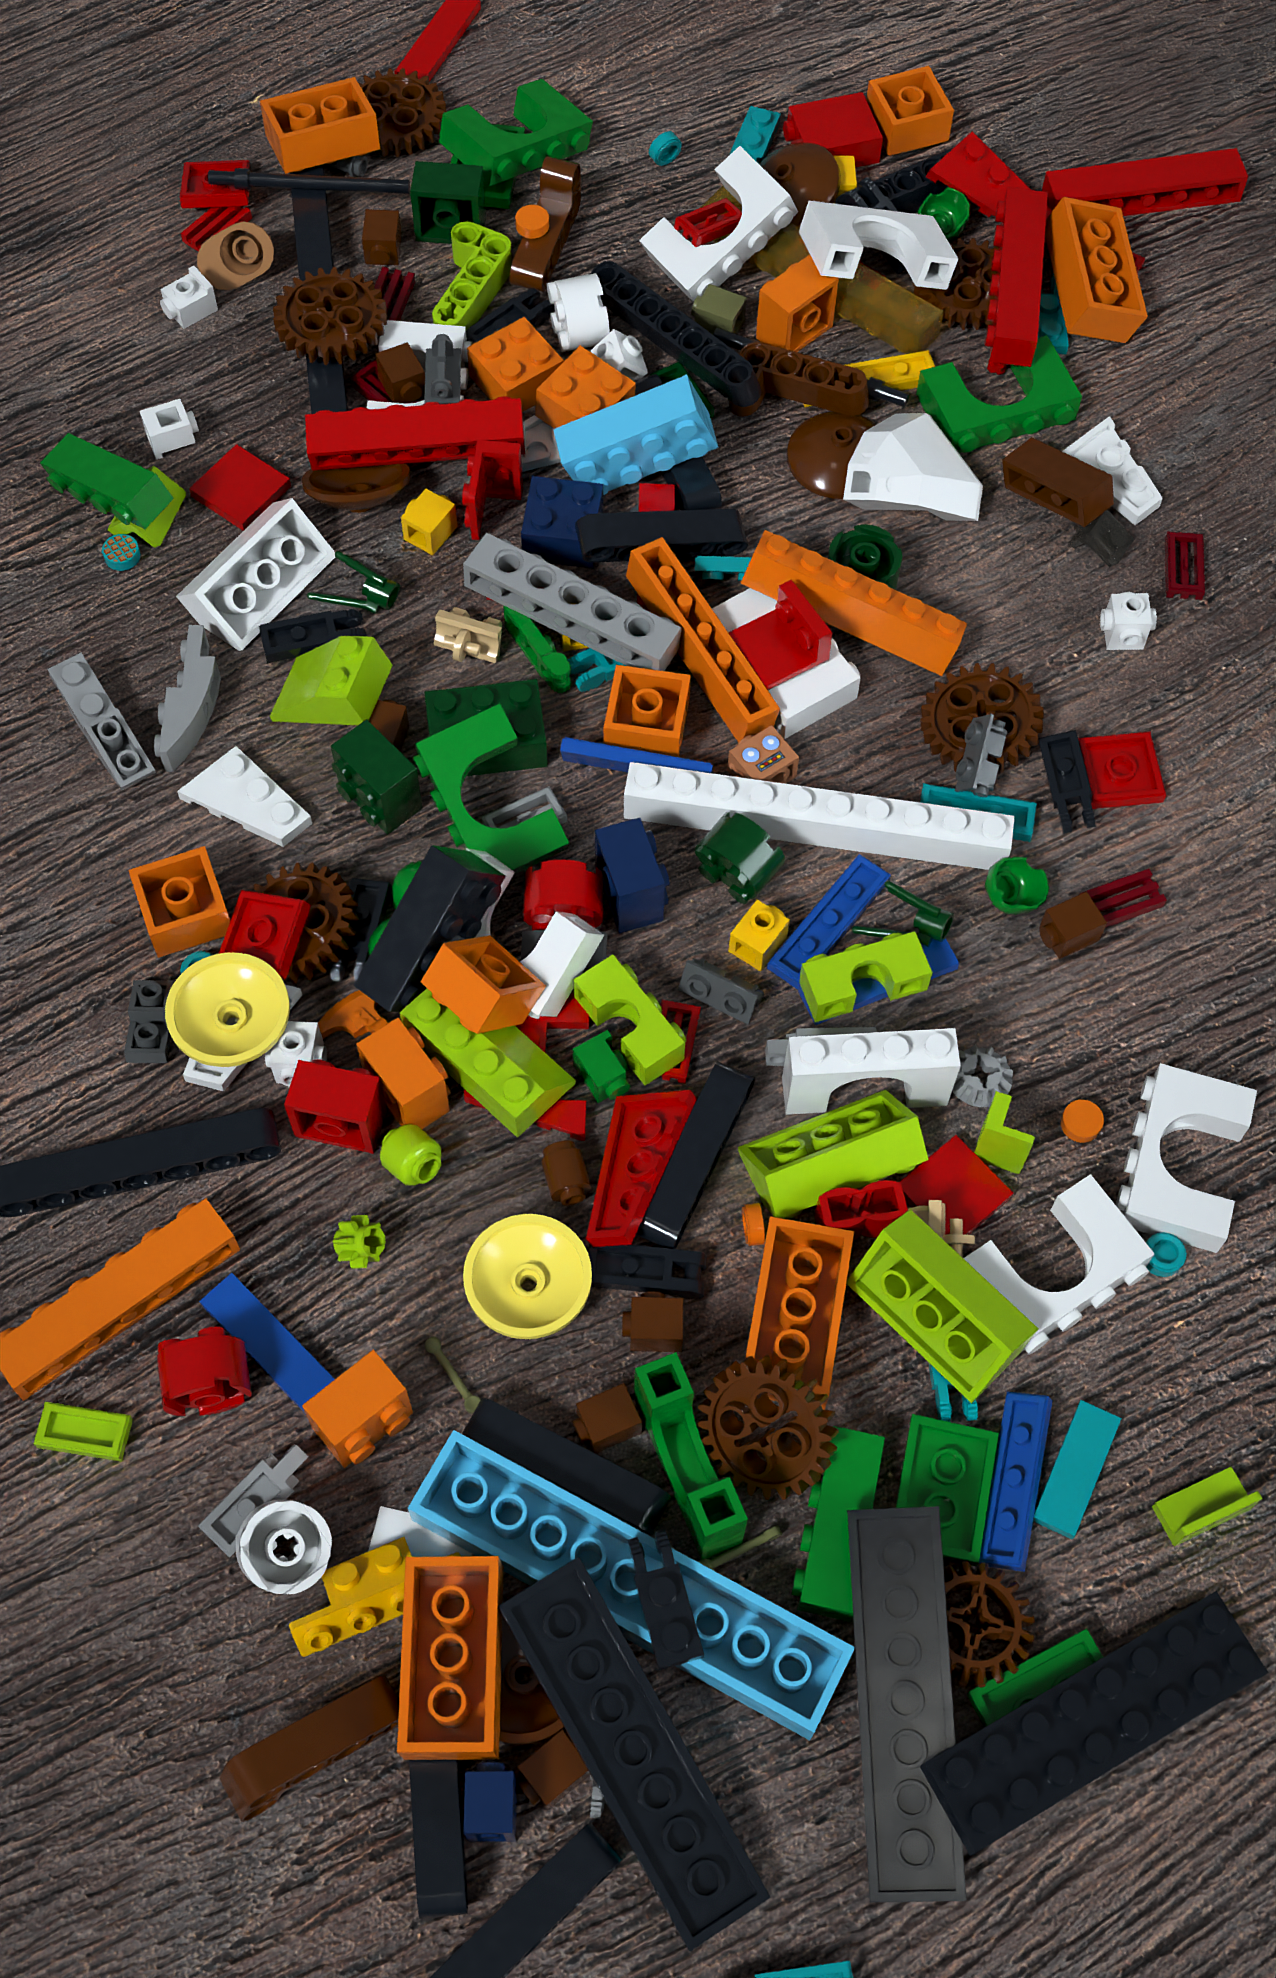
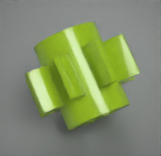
M353 1215L351 1221L338 1223L339 1229L336 1231L333 1239L335 1252L339 1255L338 1261H350L351 1268H367L368 1262L380 1261L379 1255L383 1252L386 1244L384 1232L380 1228V1222L369 1223L368 1215Z

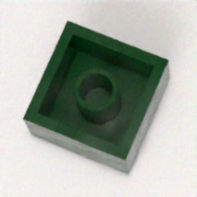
M415 161L410 189L415 241L452 244L451 230L456 224L468 221L485 227L486 206L483 166Z
M367 719L331 745L334 760L331 765L338 779L336 788L347 802L353 800L360 807L363 817L371 826L375 827L378 825L388 835L423 809L417 768Z

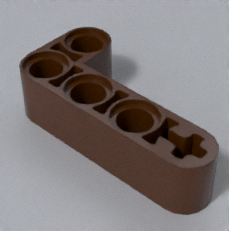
M548 156L545 157L540 173V198L537 205L546 209L549 214V230L544 236L539 238H522L511 265V285L528 289L535 288L541 292L546 290L547 283L551 279L579 211L581 202V166L579 163Z
M759 342L749 343L739 352V355L752 365L762 392L757 402L747 407H739L728 400L731 412L737 416L744 417L753 414L759 408L766 393L848 416L860 415L868 408L867 378L864 372L857 368Z
M386 1675L377 1677L248 1747L226 1763L219 1779L241 1822H246L272 1807L280 1799L284 1791L397 1728L399 1698Z

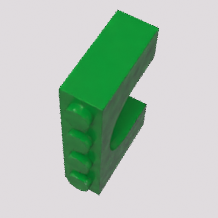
M542 78L518 87L513 116L533 133L517 134L501 130L488 122L469 104L444 112L442 115L439 143L464 165L483 166L484 182L488 186L542 167L543 161L547 156L564 159L587 150L593 121Z
M1048 335L1038 338L1031 367L1011 365L1010 367L1026 396L1015 404L1005 406L990 405L975 398L966 388L953 362L920 371L916 395L925 412L933 418L958 453H968L979 447L993 443L999 444L1010 438L1024 434H1034L1039 430L1056 425H1065L1076 420L1082 395Z
M498 704L415 743L418 755L412 758L421 777L429 776L435 787V790L430 791V795L439 813L446 810L453 823L447 826V829L455 846L458 848L463 845L465 850L468 848L485 851L516 874L568 849L569 841L553 808L508 828H491L482 825L473 819L465 809L461 799V788L468 773L478 764L517 746L518 738L501 704Z
M675 1352L635 1368L634 1399L702 1560L742 1544L748 1518L731 1478L727 1477L719 1480L711 1465L693 1414L694 1392L678 1354Z

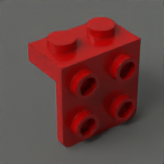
M477 440L475 454H469L467 476H471L470 484L464 483L462 504L466 506L465 528L471 529L472 540L479 541L486 497L522 500L523 477L520 443Z

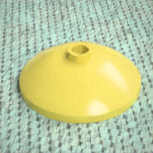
M234 952L208 956L188 967L172 985L165 1005L167 1028L178 1048L191 1059L216 1067L242 1065L265 1054L282 1036L290 1013L288 992L276 970L257 957ZM230 1018L239 1019L238 1022L234 1025L226 1024L227 1020Z
M514 1215L489 1226L472 1244L464 1264V1289L467 1300L476 1316L492 1330L517 1339L542 1338L565 1328L579 1315L585 1306L592 1284L591 1262L583 1242L565 1224L544 1215ZM526 1280H532L537 1284L531 1291L522 1289L521 1285Z

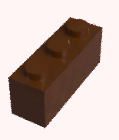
M1031 437L1002 459L1006 489L1083 527L1114 505L1113 477L1111 474Z

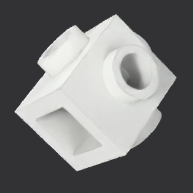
M613 329L591 350V353L633 381L642 379L648 373L641 353L643 351L642 346L631 335L626 336Z
M1123 592L1111 594L1107 608L1102 609L1100 614L1101 631L1105 633L1107 650L1144 649L1149 632L1155 630L1157 620L1155 608H1150L1148 593Z
M288 1021L280 1039L265 1053L266 1066L271 1067L276 1083H281L288 1087L291 1085L298 1060L311 1062L312 1060L319 1059L327 1061V1048L324 1046L318 1022Z

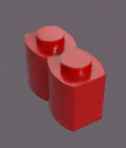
M883 1180L870 1183L861 1190L844 1187L823 1193L818 1197L814 1216L817 1225L854 1231V1241L861 1235L877 1238L885 1227L905 1214L908 1208L902 1184L896 1181Z

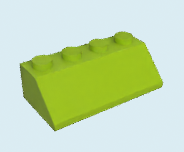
M425 989L400 1012L401 1022L407 1029L413 1026L421 1036L425 1044L422 1050L431 1059L436 1057L446 1072L517 1138L576 1084V1080L515 1025L476 1034L466 1029L460 1023V1018L447 1006L438 1003L432 997V992L429 989Z
M887 1090L880 1091L738 1147L741 1159L763 1205L774 1217L786 1219L796 1217L804 1209L817 1205L818 1197L829 1190L844 1187L863 1188L892 1174L909 1172L917 1164L929 1160L918 1116Z
M911 1209L880 1232L846 1282L853 1291L971 1403L1020 1354L1039 1330L1037 1326Z

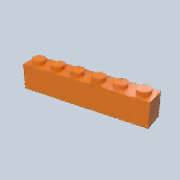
M764 530L741 581V584L778 601L779 585L792 579L825 623L940 676H943L957 651L967 626L966 622L957 619L951 614L944 613L917 598L905 595L882 582H877L854 571L850 567L838 564L815 551L808 550L787 540L783 536L773 534L767 530Z
M661 537L631 550L626 572L627 579L651 613L659 617H666L681 627L680 647L677 653L737 742L739 743L748 735L755 736L771 725L774 727L780 707L664 538Z
M207 1198L199 1203H191L179 1211L176 1219L163 1228L156 1227L147 1232L142 1237L141 1243L128 1252H120L112 1256L105 1263L104 1268L91 1277H83L74 1282L69 1287L68 1293L55 1302H47L34 1310L31 1318L17 1328L11 1327L1 1332L0 1371L17 1395L23 1401L240 1251L235 1236Z

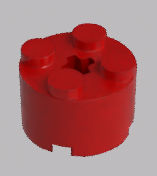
M575 860L541 862V869L534 872L532 866L527 868L525 872L524 921L532 926V931L545 930L557 911L575 914L594 928L600 926L603 921V872L597 867L596 874L587 871V863Z
M208 1327L200 1330L198 1337L185 1340L168 1339L158 1344V1373L162 1405L166 1413L175 1416H186L185 1408H198L199 1416L211 1415L245 1403L244 1394L251 1397L252 1391L245 1343L240 1338L225 1335L224 1328Z

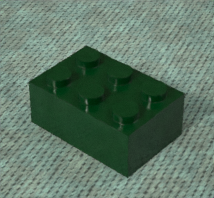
M537 679L424 692L429 737L495 705L501 704L518 738L517 746L478 764L467 776L548 767L547 743Z

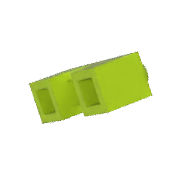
M914 931L904 935L902 933H893L884 937L881 941L869 945L863 943L854 944L843 952L830 956L826 954L813 956L806 963H802L799 983L814 1022H819L853 1012L857 994L852 983L856 980L871 978L880 982L891 1001L928 990L933 972Z
M612 954L574 979V997L597 1027L614 1017L627 1018L637 1026L632 1032L621 1038V1054L644 1086L684 1061L686 1037L683 1031L675 1022L669 1023L662 1015V1008L658 1000L650 992L644 993L638 985V978L628 964L622 965Z

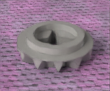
M976 1044L970 1049L959 1051L961 1067L952 1091L961 1101L975 1107H989L996 1091L1008 1095L1012 1087L1013 1070L1010 1069L1006 1056H1000L994 1052L992 1046L986 1049L978 1048ZM977 1063L982 1067L983 1072L991 1073L987 1077L984 1088L978 1077L971 1076L975 1072Z

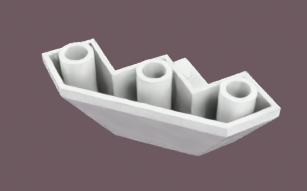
M898 413L863 433L848 463L843 500L863 510H925L946 521H978L983 485L929 414Z

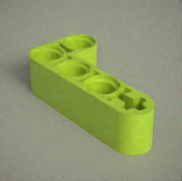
M468 221L456 224L451 230L453 261L462 269L432 312L433 324L466 326V330L476 324L510 276L512 265L511 242L509 238L502 233Z

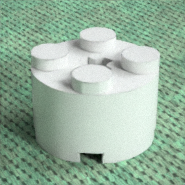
M596 273L547 283L548 297L550 303L554 304L555 312L550 313L551 324L554 334L558 333L561 352L576 350L580 345L584 348L596 346L610 333L607 308L603 306L600 295H603V290Z
M272 1500L256 1507L244 1519L236 1535V1557L242 1572L256 1586L274 1594H296L310 1588L325 1573L331 1554L332 1537L324 1518L312 1507L293 1500ZM280 1535L286 1539L292 1537L294 1540L289 1546L291 1554L288 1557L280 1553L276 1555L273 1553V1550L277 1547L275 1539Z

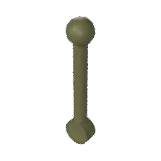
M436 1337L428 1338L425 1342L426 1351L435 1355L464 1398L466 1411L473 1414L480 1402V1398L471 1395L442 1352L441 1341Z
M778 1525L774 1526L763 1534L711 1560L704 1558L698 1562L714 1571L715 1567L765 1542L775 1540L783 1533Z

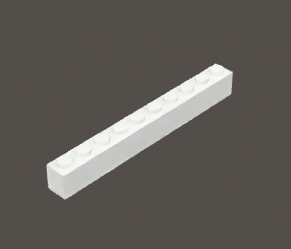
M630 762L624 792L625 819L640 817L641 821L711 830L726 812H729L730 818L735 813H739L764 829L771 836L769 839L989 870L1001 858L1009 857L1012 846L1014 816L670 767Z

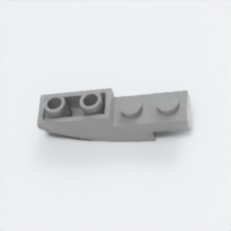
M204 625L188 626L187 640H182L180 646L184 670L177 673V687H166L165 702H160L158 706L159 724L162 725L161 734L155 735L154 751L156 757H161L166 772H174L197 745L208 725L218 697L221 675L215 656H209L210 646Z
M82 652L47 669L49 676L68 705L69 712L121 790L156 773L118 708L114 707Z

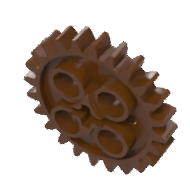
M388 68L387 75L384 76L378 70L375 71L376 78L371 79L366 75L363 76L364 84L359 83L376 113L379 143L383 157H386L389 151H394L396 157H399L401 150L404 149L411 155L413 154L412 147L417 146L424 150V141L435 142L434 134H440L442 115L444 112H447L443 92L438 91L437 83L429 84L428 76L418 79L417 71L407 76L404 68L400 70L399 74H394L393 70Z
M958 238L957 245L955 246L949 242L958 257V262L947 290L918 287L913 282V295L918 297L917 305L926 306V316L936 313L935 322L937 323L947 319L949 328L955 322L960 323L962 330H965L967 324L971 323L976 330H979L980 322L992 325V321H987V311L990 299H994V296L989 295V286L992 274L997 272L991 271V262L994 249L998 250V247L988 248V240L984 241L981 246L977 245L975 238H972L969 244H964L961 238Z
M336 267L332 268L330 274H325L324 270L319 268L317 276H313L306 271V280L302 281L296 277L292 278L294 288L284 285V295L276 296L277 306H273V320L275 331L278 332L279 341L285 342L287 351L296 349L297 358L309 354L310 363H313L318 357H322L324 365H327L330 358L335 357L337 362L342 364L343 356L348 355L354 361L356 360L355 351L359 350L367 354V343L377 346V336H384L385 334L384 325H387L385 299H382L381 290L374 288V281L370 280L364 283L362 273L352 278L350 269L345 270L342 275L338 274Z
M975 663L974 671L968 673L964 666H960V676L955 677L947 672V684L936 681L934 683L935 693H926V704L921 706L922 718L920 719L921 731H924V743L930 744L931 755L941 753L942 765L953 760L955 772L959 762L963 759L966 747L965 739L959 738V736L965 735L966 729L973 718L993 714V720H1000L1006 723L1004 729L1008 731L1001 758L989 755L987 761L999 765L998 770L1001 773L1004 772V762L1008 761L1012 765L1018 766V754L1029 757L1030 745L1037 746L1039 743L1038 733H1043L1044 708L1040 706V694H1033L1032 682L1023 685V674L1019 673L1010 678L1009 667L1007 666L1000 673L995 672L994 663L989 665L987 671H982L979 663ZM995 700H1004L1005 702L996 703V702H993V701H995ZM960 703L967 704L966 706H956Z
M313 862L308 865L306 871L300 863H296L292 873H289L282 866L280 867V877L276 879L268 873L266 875L268 884L265 887L259 884L253 885L256 892L300 899L311 905L287 978L293 984L297 983L300 973H303L308 980H311L314 968L318 967L323 973L327 972L325 961L330 959L338 963L340 960L335 952L338 949L348 950L350 948L344 941V938L356 935L357 932L350 924L359 921L358 915L354 912V909L358 907V903L352 897L354 892L337 872L333 874L327 866L319 870Z
M765 1355L758 1363H756L753 1356H748L741 1362V1365L737 1361L733 1362L725 1368L726 1371L722 1370L713 1378L714 1383L703 1392L707 1399L698 1406V1409L707 1415L697 1422V1426L709 1430V1433L701 1439L702 1443L713 1445L714 1451L708 1456L709 1460L720 1459L723 1464L718 1474L721 1476L731 1471L734 1474L732 1480L734 1488L744 1481L747 1483V1492L750 1496L759 1488H762L765 1500H769L776 1492H778L782 1500L787 1499L793 1491L801 1495L809 1485H815L822 1477L821 1473L823 1474L832 1464L828 1458L837 1451V1446L829 1441L839 1433V1429L827 1425V1422L836 1413L832 1410H823L821 1407L827 1400L828 1395L820 1394L815 1396L812 1390L815 1388L817 1380L812 1379L807 1383L801 1381L802 1367L796 1369L792 1374L787 1372L786 1359H782L775 1367L772 1366L769 1355ZM768 1393L774 1395V1397L777 1399L779 1403V1406L772 1403V1401L768 1397ZM733 1411H736L742 1416L744 1423H742L735 1417ZM790 1411L797 1412L798 1416L783 1421L776 1429L774 1427L769 1428L744 1444L738 1443L737 1439L750 1435L758 1427L764 1428ZM790 1432L799 1437L802 1445L793 1440ZM756 1450L762 1452V1454L766 1458V1461L762 1460L757 1455Z

